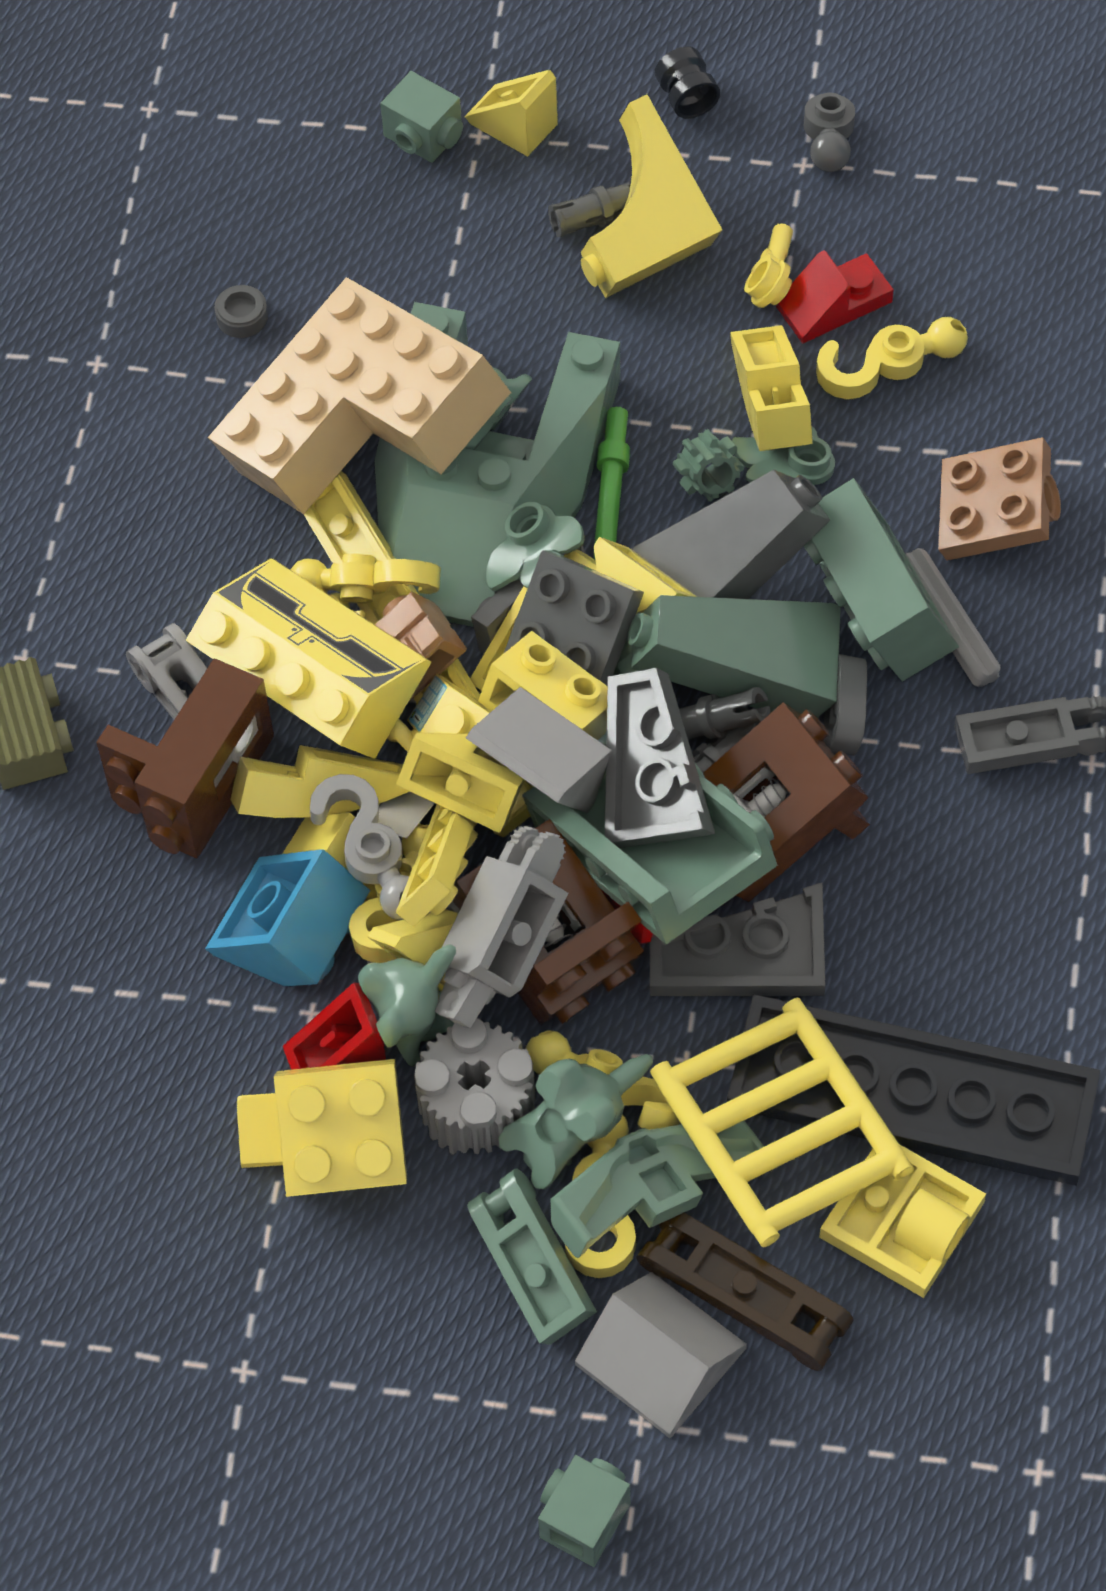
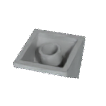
M519 687L478 722L466 736L467 740L557 803L586 813L590 811L595 803L612 751L522 687Z
M650 1272L612 1294L579 1352L575 1365L668 1438H671L745 1351L747 1344L653 1272Z

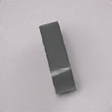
M842 654L838 656L837 702L824 712V726L830 734L824 739V743L832 752L837 753L841 750L847 755L855 756L861 746L866 722V659Z

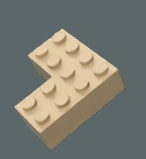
M346 277L242 399L225 416L208 439L240 474L297 511L305 514L373 433L439 474H442L510 395L511 391L482 354Z

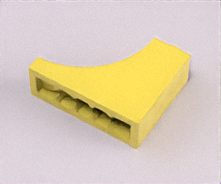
M648 95L630 102L619 119L629 143L632 160L631 186L624 209L609 226L590 237L581 251L583 257L581 259V266L587 280L592 286H599L605 298L711 246L722 231L720 224Z

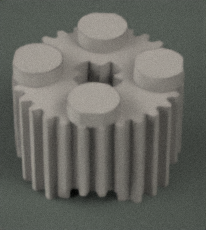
M478 1018L471 1028L454 1023L452 1027H447L446 1035L437 1033L436 1042L428 1041L427 1051H421L420 1053L421 1062L416 1063L414 1077L419 1114L422 1115L424 1126L428 1125L429 1135L432 1141L438 1139L440 1148L448 1145L449 1151L453 1155L458 1150L466 1153L469 1148H473L474 1154H479L481 1148H485L488 1153L492 1152V1146L497 1145L499 1147L498 1137L503 1132V1128L535 1109V1082L531 1056L527 1049H522L520 1039L513 1041V1033L509 1031L503 1034L502 1027L499 1025L494 1029H490L489 1022L483 1023Z

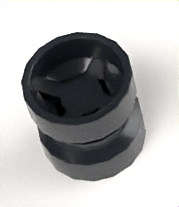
M690 46L674 49L664 55L655 68V77L662 89L669 93V102L678 117L693 119L707 113L717 104L720 98V88L713 76L706 72V63L696 48Z

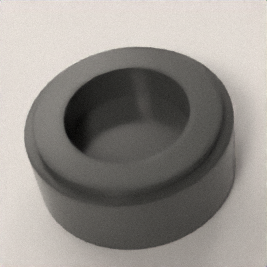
M236 285L229 287L220 293L215 301L214 309L217 324L221 331L231 337L246 338L260 332L267 323L268 310L266 299L258 289L252 286Z

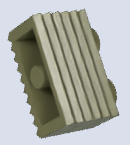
M29 657L26 661L18 660L15 664L7 663L4 667H0V783L3 790L67 773L68 770L63 754L74 751L65 719L54 722L50 708L60 706L52 673L41 676L36 658Z

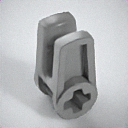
M171 623L163 628V635L145 647L139 648L134 646L126 651L127 660L138 680L147 691L154 694L173 719L176 718L188 699L186 690H181L176 682L183 680L194 690L207 670L194 647L186 641L187 636L175 623Z

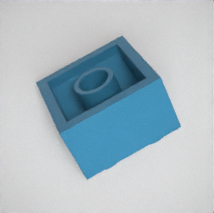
M324 849L259 857L205 949L215 957L282 986L318 984L332 969L335 962L334 954L345 934L350 932V918L357 907L364 903L371 890L362 882L356 880L346 868Z

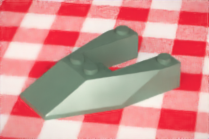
M414 302L410 314L468 346L466 312ZM568 332L534 440L489 431L475 450L464 448L442 474H439L397 447L379 438L375 456L378 528L389 544L395 559L419 560L441 567L439 591L432 594L419 592L418 594L434 602L449 622L473 627L471 616L476 613L479 605L486 598L493 597L500 590L492 591L488 587L486 581L487 564L491 553L507 539L505 521L513 509L526 502H537L540 505L549 507L556 516L575 517L582 508L598 456V446L604 436L607 410L613 406L621 380L620 342Z

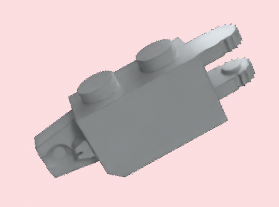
M524 826V828L519 827L518 830H514L513 835H510L511 840L507 841L499 860L486 856L442 946L444 947L447 944L455 946L456 955L446 971L444 977L445 985L435 1009L436 1013L455 1024L471 1028L484 1005L488 1004L496 993L510 998L523 988L569 894L552 883L561 866L560 861L564 859L563 854L566 853L564 851L566 845L563 844L564 839L559 838L560 835L550 832L539 833L538 829Z

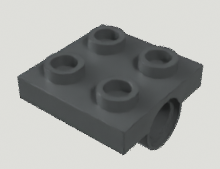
M542 550L504 653L533 631L608 687V676H613L628 637L630 624L637 613L644 592L555 552Z

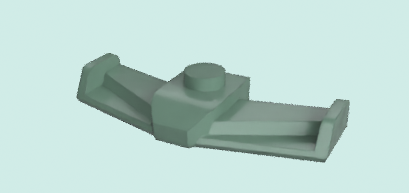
M745 1121L717 1134L733 1161L764 1147ZM682 1124L650 1130L641 1128L617 1139L613 1148L551 1198V1223L571 1253L576 1258H579L590 1246L634 1209L637 1210L648 1227L651 1228L697 1207L703 1192L695 1181L716 1177Z

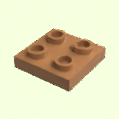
M1043 437L942 459L938 550L946 560L1049 540V522L1059 519L1061 502L1056 482L1050 474L1051 448Z

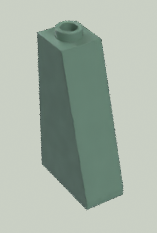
M660 595L643 613H637L630 624L628 643L632 645L631 669L641 671L657 668L668 673L671 682L709 694H716L721 698L748 691L754 687H760L767 695L768 701L749 705L750 707L759 709L770 706L771 713L784 702L800 714L808 709L818 718L837 702L841 608L833 603Z

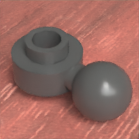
M824 93L814 96L806 103L804 110V130L809 137L814 139L810 148L811 160L818 169L824 172L841 170L846 166L851 156V147L847 138L854 130L855 107L849 99L836 93Z

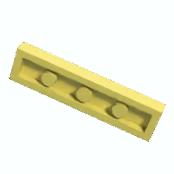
M438 804L432 815L396 913L412 927H415L429 912L438 916L452 902L458 892L454 882L468 864L464 854L478 836V833L473 830L477 822Z

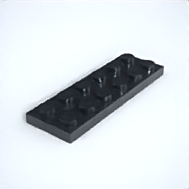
M753 994L744 1032L783 1014L782 1008L787 1002ZM805 1006L822 1028L901 1146L1077 1186L1101 1070ZM794 1034L736 1062L727 1102L814 1060L798 1035ZM828 1080L756 1115L807 1126L845 1106ZM859 1127L845 1133L846 1135L866 1139Z

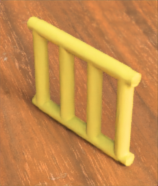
M794 998L787 1002L782 1008L784 1013L673 1067H671L668 1061H664L655 1065L650 1071L664 1098L761 1247H768L777 1241L780 1237L779 1230L891 1174L895 1180H899L913 1172V1166L905 1156V1152L800 998ZM794 1034L798 1035L814 1059L704 1114L686 1088ZM828 1080L845 1107L733 1161L717 1136L718 1133ZM857 1127L860 1128L876 1152V1155L767 1210L764 1209L748 1184L749 1181Z

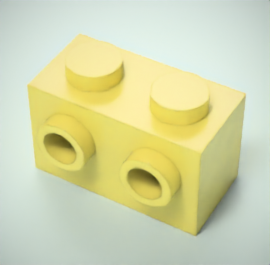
M533 631L528 633L491 664L478 700L479 703L490 711L494 710L519 687H522L596 740H599L606 734L608 687Z

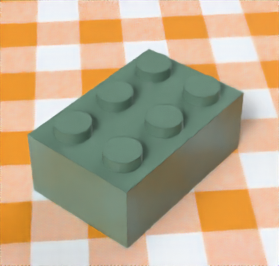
M853 478L822 497L818 504L830 521L804 545V548L814 563L821 566L827 576L823 579L827 589L840 608L844 607L851 619L848 622L849 628L864 651L868 650L879 669L882 671L890 666L903 682L959 648L886 519L857 481Z

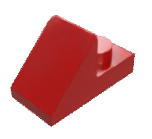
M823 250L814 257L793 281L788 293L776 304V308L803 344L892 303L894 289L867 253L840 266H836L828 253Z

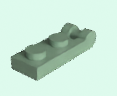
M514 1169L500 1179V1187L491 1194L482 1192L469 1201L467 1204L468 1211L539 1344L551 1345L597 1313L536 1201L534 1186L522 1171ZM512 1208L516 1218L505 1225L503 1214Z

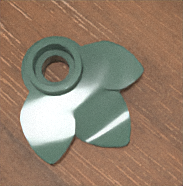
M812 426L813 444L759 451L754 437H734L732 439V442L738 447L735 456L745 467L750 468L745 477V480L748 482H752L768 472L776 470L794 478L802 475L813 485L821 484L829 480L833 475L835 458L831 453L830 446L824 440L818 438L817 431Z
M526 502L517 506L511 511L505 521L507 539L490 555L486 572L488 587L492 591H496L520 579L522 584L528 588L542 550L552 551L564 556V554L578 549L584 543V531L581 524L572 516H556L549 507L540 505L537 502Z

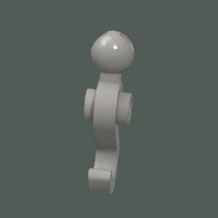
M339 774L325 779L315 788L311 796L310 816L312 823L315 825L324 824L331 806L338 801L350 800L360 807L357 816L350 825L345 840L344 855L348 872L356 880L363 883L380 884L382 887L380 904L383 911L392 919L403 920L396 913L409 876L401 875L399 872L402 865V844L398 834L391 827L378 823L379 800L375 789L365 779L355 775Z

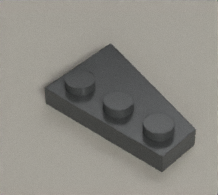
M652 668L608 676L606 747L612 751L606 766L605 837L618 848H627L715 834L669 674L660 669Z
M818 883L805 887L802 894L776 902L773 897L755 902L752 909L721 918L716 914L705 917L668 944H665L654 935L650 942V996H753V994L759 996H825L823 884Z

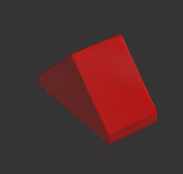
M359 983L351 984L282 1046L291 1070L386 1060L384 1042L376 1026L377 1019L369 999L362 991Z

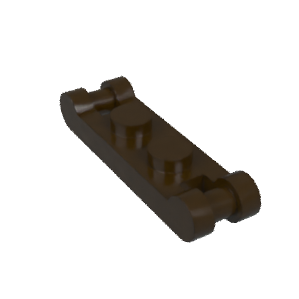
M682 1213L659 1224L661 1232L655 1241H647L636 1256L637 1261L649 1272H653L658 1277H666L789 1351L806 1367L815 1371L823 1369L832 1355L829 1350L830 1345L836 1336L843 1337L854 1321L852 1315L845 1308L686 1213ZM681 1244H689L695 1248L687 1261L675 1254ZM802 1312L813 1318L816 1322L809 1334L794 1325Z

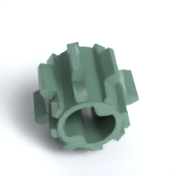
M706 429L704 433H698L697 438L691 441L687 438L682 441L684 449L682 453H677V459L673 461V466L681 475H684L680 484L689 495L698 491L709 502L713 498H719V494L725 491L730 493L735 490L733 486L735 478H740V472L744 470L745 466L737 457L733 456L738 447L728 436L719 440L709 429Z

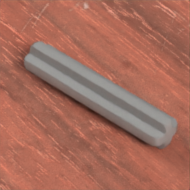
M917 548L911 553H906L911 565L956 640L959 648L952 652L972 684L977 687H983L997 680L1000 664L927 551Z

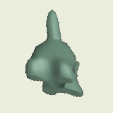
M447 944L435 951L425 965L401 957L384 963H368L358 974V981L362 991L378 1013L379 1021L376 1023L380 1036L387 1047L396 1045L405 1061L411 1067H415L417 1062H421L420 1043L436 1039L437 1033L447 1032V1027H452L454 1022L435 1012L441 995L438 985L456 955V947L451 944Z
M644 1054L629 1059L610 1074H606L588 1064H579L573 1059L558 1060L549 1065L539 1075L536 1083V1089L544 1098V1101L533 1111L503 1128V1132L498 1137L499 1147L506 1152L513 1150L522 1151L524 1162L532 1170V1184L537 1189L546 1190L555 1181L566 1165H571V1158L586 1143L605 1137L619 1123L624 1109L621 1096L649 1070L653 1064L652 1056Z

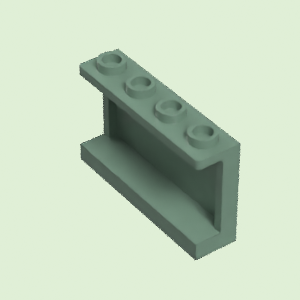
M696 763L695 766L715 830L713 835L618 848L605 837L606 770L595 803L588 813L559 804L536 787L522 794L534 827L536 828L550 819L598 887L620 906L629 901L642 919L640 923L665 944L674 940L778 866L770 841L774 839V834L766 819L756 810L749 813L741 807L730 790L723 784L713 785L704 777Z

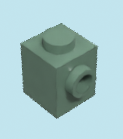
M410 71L380 103L384 136L394 141L406 153H415L431 163L446 148H452L462 134L463 123L461 120L460 97L413 71Z
M577 1455L574 1456L565 1472L557 1468L548 1480L540 1502L545 1504L538 1517L540 1538L595 1567L631 1504L630 1484L624 1481L625 1475L617 1467L602 1459L594 1458L590 1463Z

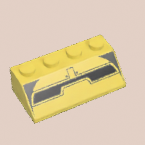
M274 559L267 560L213 592L186 639L188 643L212 659L216 658L264 679L266 695L340 746L373 759L378 755L432 663Z

